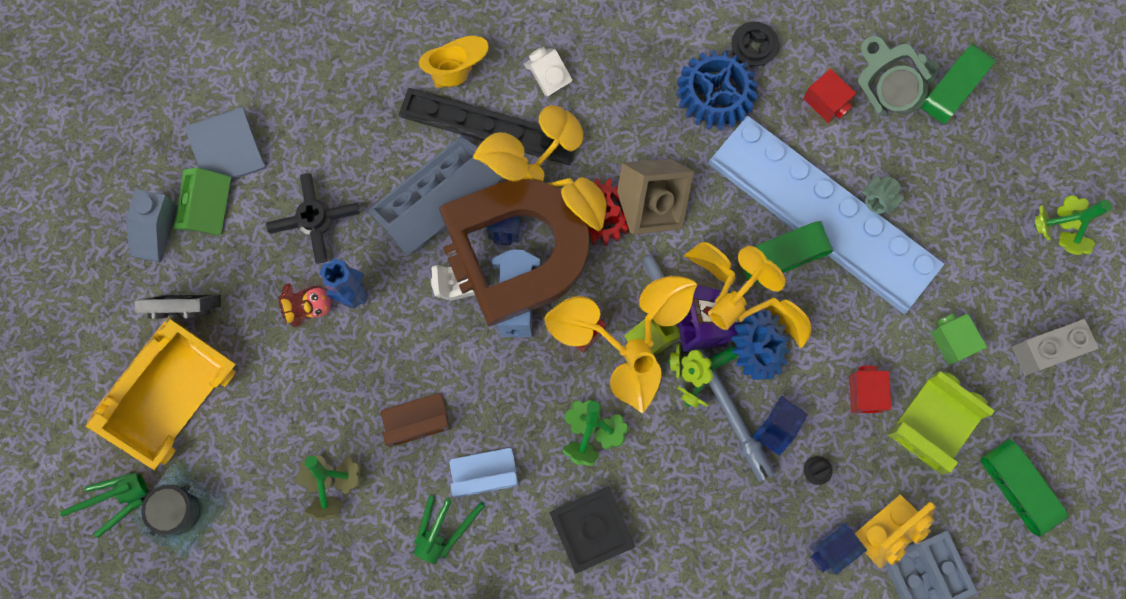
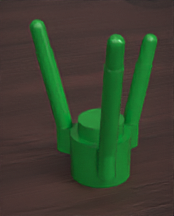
M129 472L121 477L86 486L84 488L86 492L111 486L114 487L112 490L62 510L60 515L63 517L114 496L120 504L128 503L126 507L94 533V537L98 538L133 509L141 506L144 501L142 497H145L149 491L139 472L134 474Z
M430 495L419 532L414 540V543L417 545L413 554L432 564H436L439 557L446 558L451 547L484 508L485 504L483 502L476 506L448 541L443 544L445 538L439 535L438 532L448 512L451 499L447 498L444 501L432 529L427 530L435 496Z

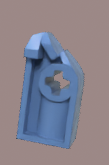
M509 250L494 257L492 265L493 268H500L499 283L540 267V259L524 250ZM533 310L497 324L500 336L532 338Z

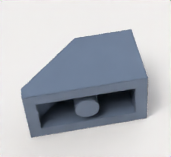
M135 189L126 217L129 255L131 257L161 262L177 210V205L166 195Z

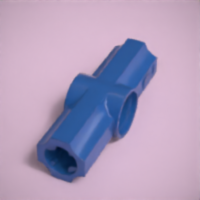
M335 258L331 262L322 265L319 274L324 279V285L328 288L326 296L354 309L360 304H365L368 293L365 291L364 284L362 283L364 276L362 272L349 267L345 261Z

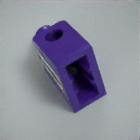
M697 284L690 311L678 323L683 352L722 347L731 342L732 337L738 336V332L734 327L742 323L736 320L728 330H723L716 326L708 316V311L716 304L715 300L720 295L721 290Z

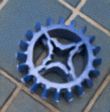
M713 49L710 57L702 52L699 54L698 60L692 58L689 60V67L684 66L682 68V77L678 78L677 81L679 89H677L676 96L681 99L679 103L680 109L688 108L685 114L687 118L696 115V126L704 120L707 122V130L711 129L713 123H717V128L722 130L725 122L732 128L736 124V119L742 122L746 118V113L752 112L754 107L752 103L756 102L758 97L755 92L758 88V82L753 81L755 77L754 71H746L748 61L741 64L738 63V54L731 59L728 57L727 50L723 51L722 56H717V52ZM709 72H720V73H718V74H710ZM730 77L737 83L740 89V94L736 92V88L730 84ZM723 82L720 91L715 92L713 97H711L715 87H719L720 84ZM693 85L699 88L698 91L704 94V103L697 97ZM716 105H725V106H727V107H724V108H715L714 106H716Z

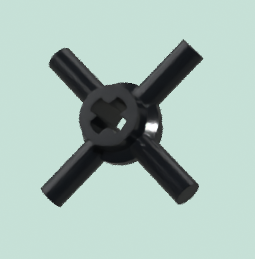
M304 173L300 175L304 202L297 208L295 216L266 222L269 234L298 228L303 234L311 237L315 263H325L328 260L323 233L330 228L332 220L359 215L360 208L358 202L329 208L324 202L316 199L312 174ZM317 214L316 216H314V221L310 222V220L313 219L312 215Z

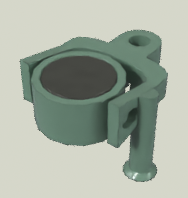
M870 36L866 38L861 46V52L869 66L862 71L858 82L877 113L884 117L889 114L886 108L898 114H910L918 110L928 96V84L926 81L930 84L936 81L934 76L940 70L939 63L935 60H930L924 54L918 55L909 44H901L890 49L881 37ZM874 46H877L879 50L874 54ZM912 58L921 74L914 68L906 65L888 69L878 82L877 97L871 88V84L877 75L900 59Z

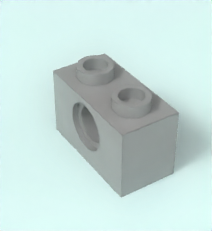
M1082 319L1012 346V349L1026 376L1099 349L1086 320Z

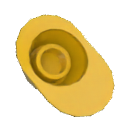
M475 35L465 36L427 51L420 57L419 66L425 73L431 75L436 88L458 86L467 80L472 65L483 59L488 52L489 46L482 37Z

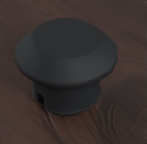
M815 456L806 461L804 475L810 483L814 485L826 484L832 477L833 469L831 463L824 457Z

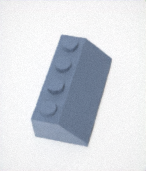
M462 136L367 210L406 256L420 250L429 238L447 228L439 211L440 206L498 184L503 180L500 175L495 173L486 164L473 158L478 147Z

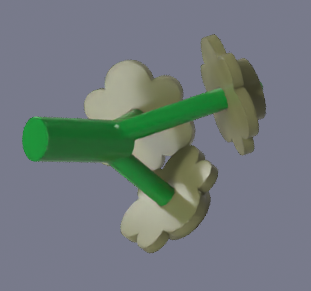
M309 456L300 463L301 471L296 475V482L300 486H307V490L311 493L317 490L319 492L320 500L311 502V506L305 510L306 516L314 517L315 520L327 521L339 516L341 513L340 509L344 507L343 502L337 501L336 497L326 496L325 489L331 486V477L336 478L334 482L335 489L348 495L352 489H356L360 484V464L355 463L352 457H345L342 465H338L335 471L332 465L326 464L323 456Z

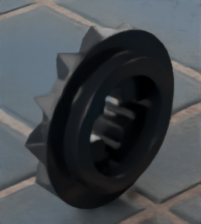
M748 22L741 25L734 32L731 40L732 55L738 54L739 62L748 61V65L751 68L759 65L764 67L775 58L779 48V40L775 31L770 26L761 22ZM750 37L755 43H761L759 54L754 48H746L750 44Z

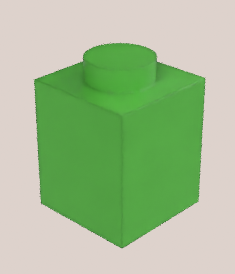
M955 313L937 321L939 327L930 332L948 365L987 348L968 313L959 318L956 317Z

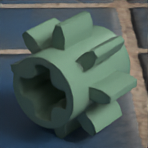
M875 176L862 191L867 196L865 204L874 213L882 214L886 211L888 214H891L904 200V197L899 195L902 187L892 177L880 179L878 176Z

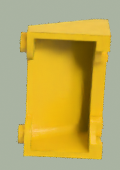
M169 316L88 418L86 427L155 470L159 463L165 465L176 451L172 447L175 437L212 389L217 388L220 384L225 387L236 373L233 370L236 364Z

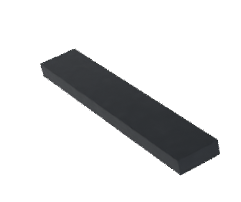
M409 87L399 112L400 118L481 141L495 133H508L522 143L524 153L541 157L554 141V139L549 138L542 131L540 124ZM559 144L547 159L570 166L575 150L568 151Z

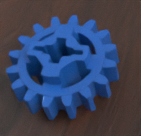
M760 310L746 317L741 322L742 324H737L734 327L738 332V336L732 337V341L737 343L736 348L732 350L733 354L739 355L736 364L737 366H744L743 374L751 375L753 380L774 379V375L781 374L780 366L787 365L784 354L790 353V350L785 347L789 337L784 336L782 333L785 325H778L779 317L777 315L771 316V311Z

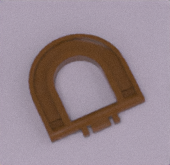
M521 179L516 182L504 181L445 203L439 208L453 242L443 247L446 256L457 253L448 258L457 283L468 279V281L459 284V288L462 294L473 290L488 326L497 325L557 300L576 284L585 268L589 249L587 224L566 205L562 198L561 190L548 183L531 179ZM515 216H531L544 222L552 231L555 239V247L550 258L542 266L489 287L467 234Z

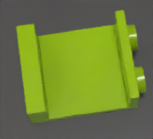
M941 371L928 378L888 434V436L940 475L953 471L958 464L954 457L981 419L989 417L994 413V410L987 405L988 402L984 397L975 392H968L960 386L961 382L958 378L950 373H943Z

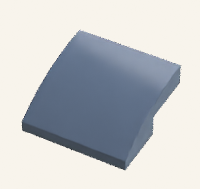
M243 107L185 126L199 168L230 176L231 180L266 168L247 112Z
M948 530L926 537L917 545L915 543L909 544L904 549L906 554L896 564L892 566L888 562L885 565L900 599H966L977 594Z

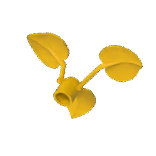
M550 105L541 111L539 124L542 131L549 138L554 139V141L535 164H528V159L523 157L524 147L522 143L514 136L504 132L495 133L487 137L478 146L473 158L486 164L495 173L509 181L516 182L521 179H531L543 182L544 171L540 167L559 144L568 151H574L579 148L583 142V130L579 121L572 113L564 110L563 107ZM583 177L578 178L575 182L567 178L548 183L554 187L565 185L561 189V194L571 211L597 231L602 229L606 214V199L595 183Z
M701 242L684 255L685 258L704 267L725 283L720 295L715 300L716 304L708 311L709 318L716 326L723 330H728L736 320L741 323L746 317L766 308L767 311H771V316L777 315L779 317L778 324L785 325L784 330L794 338L799 349L809 340L811 336V322L807 315L789 300L784 299L779 302L778 299L773 297L745 311L747 303L743 295L756 280L769 290L777 292L781 291L786 284L784 274L779 267L772 261L767 260L766 256L758 248L745 246L738 253L740 266L752 275L738 293L735 291L728 293L730 286L736 281L735 273L730 269L731 262L715 246L707 242Z
M668 276L651 282L643 290L639 298L640 308L648 313L645 317V340L633 339L625 346H622L603 327L596 324L600 318V310L593 300L584 296H575L564 300L546 314L544 322L554 338L569 346L588 344L593 337V330L599 332L621 355H624L627 363L619 365L613 371L610 377V388L618 399L644 413L652 402L661 380V367L650 349L654 345L651 339V321L653 319L656 324L664 327L673 326L681 322L690 311L697 284L694 280L681 276Z

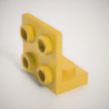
M900 494L853 534L852 540L880 569L888 562L893 566L906 554L904 549L912 541L917 545L930 533L928 528L935 521L932 516L936 506L929 502L918 512Z

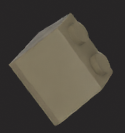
M673 159L622 162L617 193L630 233L636 235L683 229L694 171Z

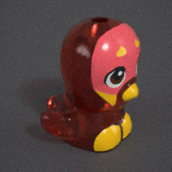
M290 283L285 284L281 295L277 297L285 324L299 327L302 324L301 318L310 319L326 315L332 305L331 298L326 296L327 290L324 287L315 285L307 287L298 293H293L292 285Z

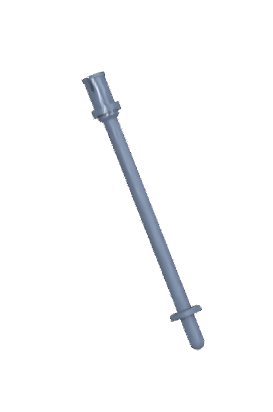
M646 255L643 258V264L652 281L665 277L652 255ZM704 349L699 350L702 353L703 358H709ZM714 369L713 379L708 384L741 442V451H739L741 458L745 456L759 483L766 479L760 466H763L768 477L776 474V471L762 449L764 446L762 440L758 441L751 436L718 373Z

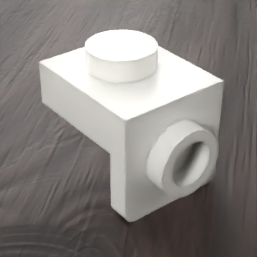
M541 47L529 54L530 60L524 63L526 69L531 70L545 96L551 95L573 81L556 49L546 50L544 47Z
M432 266L431 286L436 297L456 300L475 295L473 290L462 294L459 284L468 281V279L457 283L451 267Z

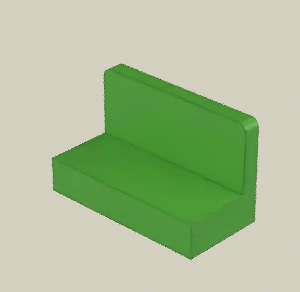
M201 168L183 170L173 229L221 235L231 180L230 176Z

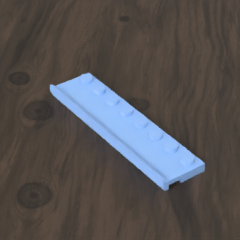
M748 115L708 161L710 166L795 230L807 224L822 221L834 249L828 256L903 314L909 311L944 265L943 262L878 213L869 210L866 204Z

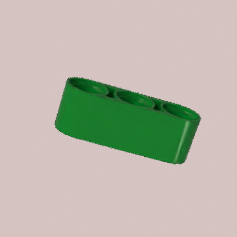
M971 43L926 98L920 109L944 126L997 60Z
M822 221L807 224L754 246L766 256L767 260L777 265L782 273L820 259L834 251ZM742 268L745 279L748 281L752 275Z
M1007 439L980 458L983 467L1032 534L1041 537L1068 519L1063 505L1023 450L1014 441Z

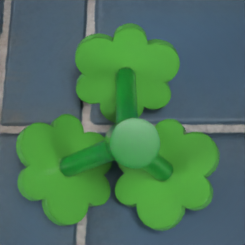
M586 400L583 403L581 401H574L572 409L567 410L564 415L566 423L571 425L572 433L579 434L581 432L584 434L581 443L578 444L577 442L570 441L562 449V452L569 456L570 460L577 465L593 466L599 458V454L593 451V447L588 444L590 436L595 432L597 426L600 429L597 430L595 439L602 443V447L606 450L612 446H622L625 442L624 434L629 430V426L624 423V418L619 414L613 415L610 420L604 419L602 421L600 417L601 406L597 401Z

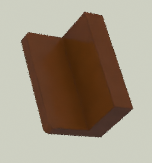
M440 393L381 411L385 432H382L385 445L390 448L451 430L443 397Z

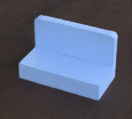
M511 448L455 458L449 462L453 481L450 485L454 498L519 486L513 450Z

